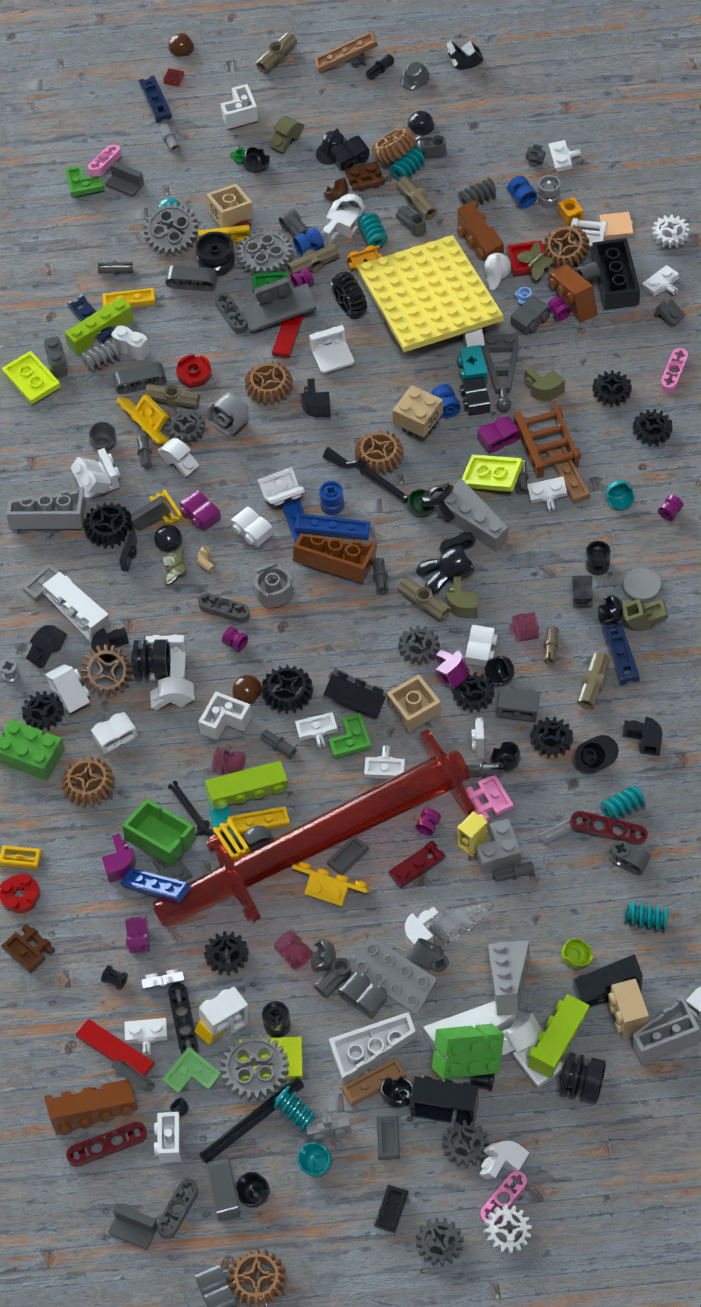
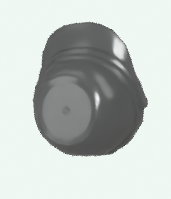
M412 62L406 67L400 79V84L409 90L418 89L428 82L429 72L423 64Z

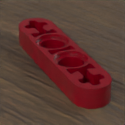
M576 811L570 818V826L576 831L612 840L625 841L633 845L643 844L648 836L646 828L641 825L584 811ZM578 817H581V821H583L581 825L577 824L576 819ZM589 819H592L589 828L586 827L588 823L585 822H588ZM601 821L604 824V829L596 830L593 823ZM621 826L624 833L616 835L613 832V827ZM628 828H629V829H631L629 833H632V834H630L628 837H626V834H627ZM637 831L643 836L640 839H636V835H634Z
M133 1122L75 1144L67 1150V1160L70 1165L79 1167L140 1144L147 1138L146 1127L141 1122ZM135 1129L139 1130L140 1136L136 1137L134 1134ZM126 1132L128 1133L130 1139L129 1141H127L126 1135L124 1134ZM121 1136L123 1141L119 1145H113L111 1143L112 1138ZM99 1143L103 1146L102 1150L98 1153L91 1151V1147L94 1144ZM84 1148H87L89 1156H86ZM78 1152V1160H75L73 1153Z

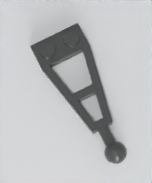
M518 333L483 335L485 343L483 346L484 358L495 392L500 393L497 407L500 411H508L511 407V401L507 398V393L511 392L519 352ZM512 352L510 366L494 367L490 353ZM497 375H508L506 384H499Z

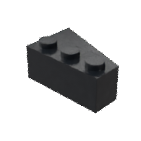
M335 668L323 695L377 718L387 693L379 686L366 684V681L354 678L346 672Z
M635 954L575 978L574 991L577 999L590 1005L589 1008L610 1002L608 994L611 993V985L636 979L641 992L643 975Z

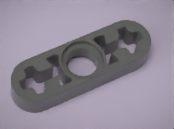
M227 293L218 294L215 298L216 307L231 329L237 334L246 332L248 329L247 319L231 296ZM229 311H235V312H236L235 315H232V316L227 315V313H228Z
M204 593L198 598L199 609L203 612L238 623H245L250 618L249 607L245 604L210 593ZM222 605L229 606V609L226 611L219 610V607Z
M191 1179L183 1180L178 1185L157 1223L158 1233L163 1239H171L176 1235L198 1196L197 1184ZM191 1186L193 1192H188L185 1196L184 1188L188 1189ZM181 1204L184 1210L180 1214H174L172 1212L174 1205ZM168 1216H170L173 1219L170 1223L172 1230H167L166 1232H164L163 1225L168 1226L170 1222V1218Z

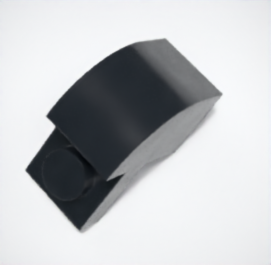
M452 40L446 43L448 47L447 53L457 69L473 68L484 60L480 48L471 40L461 48Z
M307 379V386H304V393H301V403L304 412L317 418L331 417L329 392H316L315 379Z
M572 576L573 606H593L592 576Z
M54 625L41 627L30 640L32 646L26 659L38 667L44 668L51 652L60 651L67 633Z
M104 628L100 629L91 640L92 650L97 653L96 646H100L101 651H103L105 644H107L108 650L111 649L112 645L118 648L129 644L125 628L115 629L107 634ZM111 655L99 656L105 663H111L116 660Z
M645 717L644 723L636 720H625L623 737L640 739V753L660 756L662 729L659 723L649 717Z

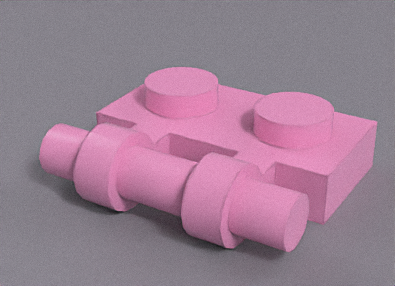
M496 775L478 781L477 786L479 789L476 791L471 786L465 789L468 795L467 799L476 808L475 812L478 815H483L487 821L490 820L488 815L490 811H493L495 816H499L514 809L512 801ZM482 797H484L487 801V803L484 805H482L481 801L479 800Z

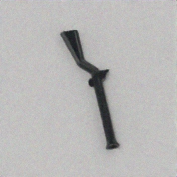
M327 447L325 449L323 458L345 468L359 469L362 475L366 474L401 499L404 504L407 503L409 495H406L367 467V462L361 459V457L358 461H348L331 448Z
M171 782L168 785V789L173 791L197 824L196 836L206 835L217 838L213 829H209L210 822L201 818L179 788L178 782ZM220 832L233 854L237 853L224 832ZM236 842L240 850H242L243 847L238 842Z

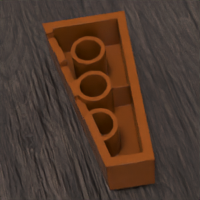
M300 533L293 548V561L363 584L373 564L372 561L376 558L377 543L370 542V544H364L360 540L348 542L342 541V538L325 539V536Z
M130 1080L102 1084L101 1089L97 1090L93 1087L83 1088L80 1093L76 1094L66 1091L61 1093V1097L52 1098V1095L44 1096L49 1118L56 1135H66L78 1128H89L94 1123L108 1122L114 1117L120 1115L127 1116L138 1110Z

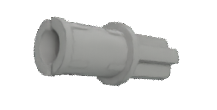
M162 124L159 130L163 136V141L167 143L172 153L179 151L180 145L175 139L176 135L171 132L167 124Z

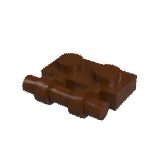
M377 161L345 169V174L352 191H363L365 188L372 186L375 188L385 183V178L382 177Z
M25 924L21 929L25 933L23 936L15 932L1 946L6 953L31 974L45 960L41 953L46 951L49 955H52L55 952V948L51 946L49 940L43 939L34 927L31 928ZM33 940L37 945L33 947L28 942Z

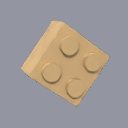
M237 184L206 194L207 211L221 228L253 219L252 201Z
M411 385L392 410L393 424L425 438L443 414V399Z
M420 675L415 676L387 693L388 707L408 732L413 731L441 714V701Z
M636 979L611 985V993L608 994L610 1001L608 1002V1009L610 1014L615 1016L616 1021H614L616 1032L621 1033L623 1040L632 1038L633 1034L649 1021V1014Z

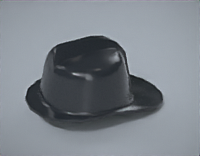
M338 128L335 131L326 132L317 148L316 158L322 164H334L335 162L330 157V150L334 146L347 141Z
M606 735L589 739L577 747L575 763L581 770L588 773L603 769L614 763L617 759L619 752L618 744L613 738Z

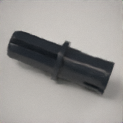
M387 54L380 61H376L375 65L366 71L367 77L373 79L379 73H384L385 69L394 63L393 56Z

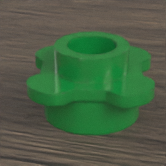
M239 147L235 152L230 153V157L234 158L235 163L244 164V148Z

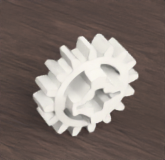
M664 215L663 219L658 218L657 222L653 223V239H656V244L662 243V247L668 245V248H671L674 245L678 248V244L684 245V241H688L690 233L689 224H685V219L679 220L680 216L673 218V215H670V218H667Z
M506 1204L502 1207V1211L499 1207H496L494 1209L495 1214L490 1212L487 1215L490 1220H485L484 1225L488 1226V1228L483 1233L489 1234L486 1242H493L492 1249L498 1246L499 1253L507 1249V1253L511 1254L513 1248L516 1252H519L521 1246L525 1247L528 1244L525 1239L531 1237V1234L527 1231L532 1228V1225H526L529 1217L523 1218L522 1214L524 1211L516 1212V1206L514 1205L508 1210ZM501 1216V1223L494 1225L495 1220ZM506 1225L508 1229L512 1230L509 1234L507 1230L503 1229ZM521 1233L519 1240L514 1242L515 1235Z

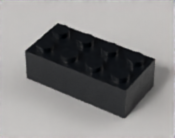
M627 238L592 242V259L600 270V276L597 277L604 309L638 305L640 302V287Z

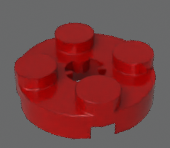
M190 354L181 358L177 363V378L188 388L202 385L212 377L211 364L202 355L195 357L194 354Z
M28 873L13 875L0 884V900L3 907L15 913L22 914L32 910L36 906L38 898H40L38 883ZM23 890L25 892L22 893V897H18V895L15 896L17 891Z

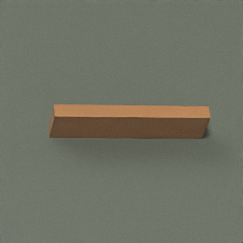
M370 31L315 57L314 60L318 72L322 73L377 47L378 42L375 33Z
M565 446L545 451L549 458L568 453ZM572 459L553 464L558 476H564L566 490L573 504L590 499V493Z

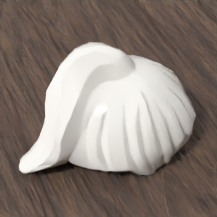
M347 194L333 202L327 216L334 211L345 210L360 217L364 212L365 204L358 195Z
M493 253L485 261L486 281L489 284L490 290H495L501 280L506 278L511 272V261L504 254Z

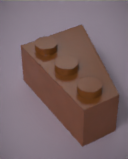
M473 200L457 208V232L461 238L463 237L466 240L468 246L474 249L478 258L485 262L487 257L493 253L504 254V243L494 228L487 225L484 220L486 219L485 214L479 213L476 208L478 204L476 200Z
M568 264L549 272L550 287L571 308V313L579 323L598 315L593 285Z

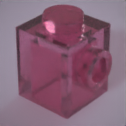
M535 612L512 616V624H509L511 636H515L516 642L539 638V627Z

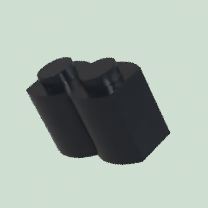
M354 136L345 143H340L330 150V157L340 171L351 168L354 164L363 163L370 156V150L360 136Z
M484 376L463 379V385L460 386V394L465 397L463 399L464 410H468L469 415L490 412V400Z

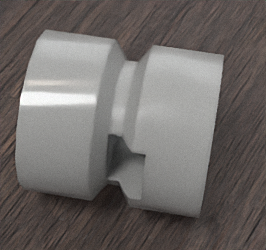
M546 175L540 178L538 182V202L541 206L553 208L560 202L561 184L559 178L553 175Z

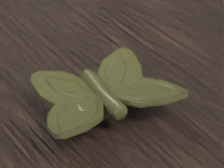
M535 242L530 251H524L517 255L520 262L530 263L528 267H533L531 272L534 280H539L544 274V269L553 263L551 258L544 257V253H541L539 242Z
M183 547L175 555L169 553L161 556L162 563L165 566H169L166 568L168 572L164 578L165 585L173 583L178 575L186 572V566L182 560Z

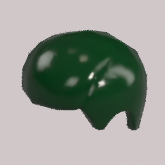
M418 489L412 491L408 497L407 505L409 511L415 516H427L435 507L427 508L422 504V498L427 490Z

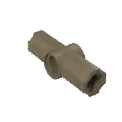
M288 32L278 41L270 43L269 50L256 62V67L265 74L275 64L282 63L284 55L297 43L294 35Z
M404 176L400 178L397 188L406 197L408 205L411 208H416L420 214L425 216V219L433 218L437 213V208L430 202L425 190L422 187L418 188L409 177Z
M330 244L317 251L309 249L301 258L287 263V269L290 275L301 273V270L305 268L312 272H317L325 263L339 258V252L335 244Z
M148 384L145 389V395H149L154 401L166 403L170 408L185 406L197 409L200 404V393L180 390L174 384L166 387Z
M404 577L400 581L397 590L413 601L420 611H427L439 621H444L448 617L451 607L434 596L430 588L420 586L409 577Z
M594 653L589 670L585 672L583 688L578 700V704L582 708H594L599 692L604 687L605 674L610 662V657L606 653Z

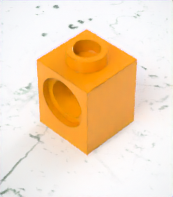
M574 197L558 202V215L565 225L568 224L571 227L573 218L583 220V209Z

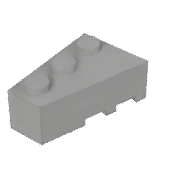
M683 996L679 997L677 1002L671 1007L665 1008L656 1019L650 1020L633 1034V1048L641 1064L700 1042V1028Z

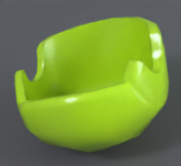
M570 939L565 942L561 949L563 962L569 968L575 970L587 967L594 958L591 946L581 939Z

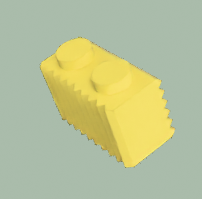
M472 812L457 827L458 847L471 857L473 854H476V846L487 843L488 821L483 815Z

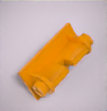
M371 245L363 251L350 252L345 261L348 263L349 269L356 270V265L364 263V260L368 262L382 257V254L378 253L380 246L374 247V245Z

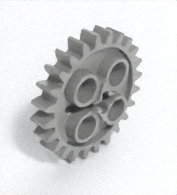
M168 202L167 207L161 204V209L155 207V213L149 212L151 218L146 217L148 223L144 224L145 230L143 232L146 235V241H149V247H152L154 251L158 250L160 255L164 251L166 256L170 252L175 256L176 251L182 254L181 249L188 251L187 245L193 246L192 240L197 241L195 235H198L199 224L196 223L198 222L197 217H194V212H190L189 207L184 209L183 204L178 207L176 202L171 206ZM166 217H171L167 221L164 220ZM173 238H179L177 241H172Z
M263 229V232L260 233L257 230V234L250 232V237L244 236L245 241L240 240L241 245L237 246L238 263H240L241 268L245 267V271L250 270L251 275L255 272H280L279 269L285 270V265L289 263V260H292V243H289V238H285V234L279 236V231L273 233L272 229L269 232Z
M251 1034L250 1040L242 1036L243 1042L240 1043L235 1040V1047L228 1046L230 1053H223L226 1060H221V1065L223 1066L220 1068L221 1074H223L222 1080L227 1082V1089L232 1088L233 1095L239 1092L240 1099L247 1095L248 1101L251 1100L252 1096H255L256 1100L259 1101L261 1095L268 1099L267 1093L270 1092L272 1095H275V1088L282 1089L280 1082L286 1083L284 1075H289V1070L287 1069L289 1061L286 1060L288 1059L287 1053H283V1046L277 1047V1040L271 1043L270 1036L265 1040L262 1039V1034H259L258 1039H254L253 1034ZM263 1054L269 1055V1057L266 1059L260 1058V1056ZM243 1056L248 1057L246 1061H239ZM264 1074H270V1075H271V1076H270L269 1078H267V1079L261 1078L262 1075H264ZM243 1076L250 1077L247 1081L240 1080Z

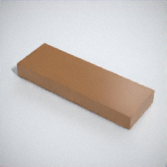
M394 1058L341 1086V1090L352 1107L380 1092L381 1084L390 1077L393 1080H397L399 1077L406 1078L407 1074L398 1059Z

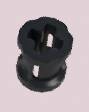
M108 965L102 973L101 982H108L116 986V989L121 990L127 982L128 973H121L114 970L113 966Z
M495 1074L472 1076L471 1084L492 1092Z

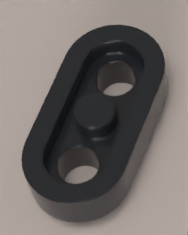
M462 532L454 538L444 540L439 547V551L442 554L454 546H462L463 550H467L475 544L476 539L471 532Z

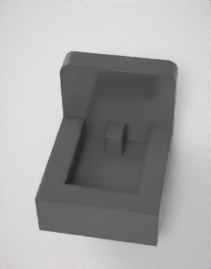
M670 299L668 302L662 301L656 307L658 310L654 313L655 317L660 314L671 327L685 316V313L673 299Z

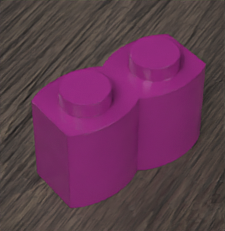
M509 416L500 417L494 423L481 426L477 433V439L488 453H493L504 446L517 442L520 439V430Z
M195 490L179 502L181 514L185 518L191 519L193 525L203 531L221 519L220 510L198 490Z

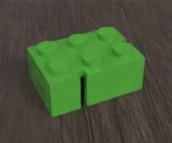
M10 719L2 732L3 737L0 736V763L48 781L65 751L62 738L47 732L44 735L42 730Z
M146 799L122 825L125 840L171 867L183 855L182 850L186 852L196 841L194 825L166 809L162 810L161 806L149 799Z
M493 1024L475 1025V1028L473 1026L436 1029L434 1047L438 1051L433 1052L432 1069L443 1079L500 1073L504 1033Z

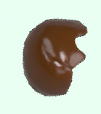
M178 33L169 39L168 49L170 53L178 57L181 54L188 56L194 50V44L187 34Z
M345 178L336 180L333 188L327 186L326 192L323 193L327 200L334 202L348 194L349 189Z
M252 675L240 676L233 684V698L248 704H254L257 697L261 696V682Z

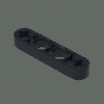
M180 982L174 983L169 987L168 994L180 1053L182 1055L186 1051V1041L190 1040L191 1048L196 1053H199L186 986ZM176 990H180L182 1001H177ZM180 1007L187 1009V1013L183 1016L176 1014L177 1009ZM183 1026H189L191 1031L184 1035L180 1033V1029Z

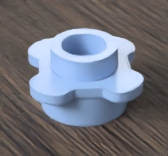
M521 287L515 292V297L518 298V303L521 305L533 296L531 289L528 287Z

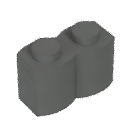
M532 296L511 315V325L525 335L533 333L537 330L539 324L549 319L550 306L536 296Z
M56 336L45 339L44 347L50 372L55 378L67 376L68 368L60 338Z
M353 972L339 989V996L345 1002L358 1009L370 1019H373L387 1002L386 990L380 985L370 983L369 978L363 973Z
M220 1265L196 1274L195 1279L207 1307H237L238 1295L233 1294L235 1289L230 1290L227 1283L229 1282L228 1272L226 1269L222 1270Z

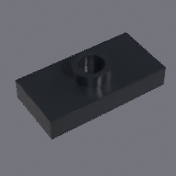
M129 530L119 559L122 571L129 572L132 558L136 557L137 537L135 531Z
M391 1185L387 1186L374 1224L376 1228L396 1233L409 1191Z

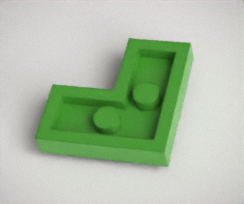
M81 165L65 169L71 197L104 191L101 176L84 177Z
M361 713L342 718L346 734L329 739L334 759L372 749Z
M188 1047L162 1081L178 1094L192 1077L209 1090L221 1076V1072Z

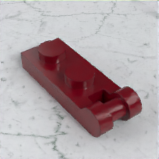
M430 841L424 848L389 870V876L402 889L442 862L446 855L443 851L437 849V844L434 841ZM431 853L433 857L429 859L427 855Z

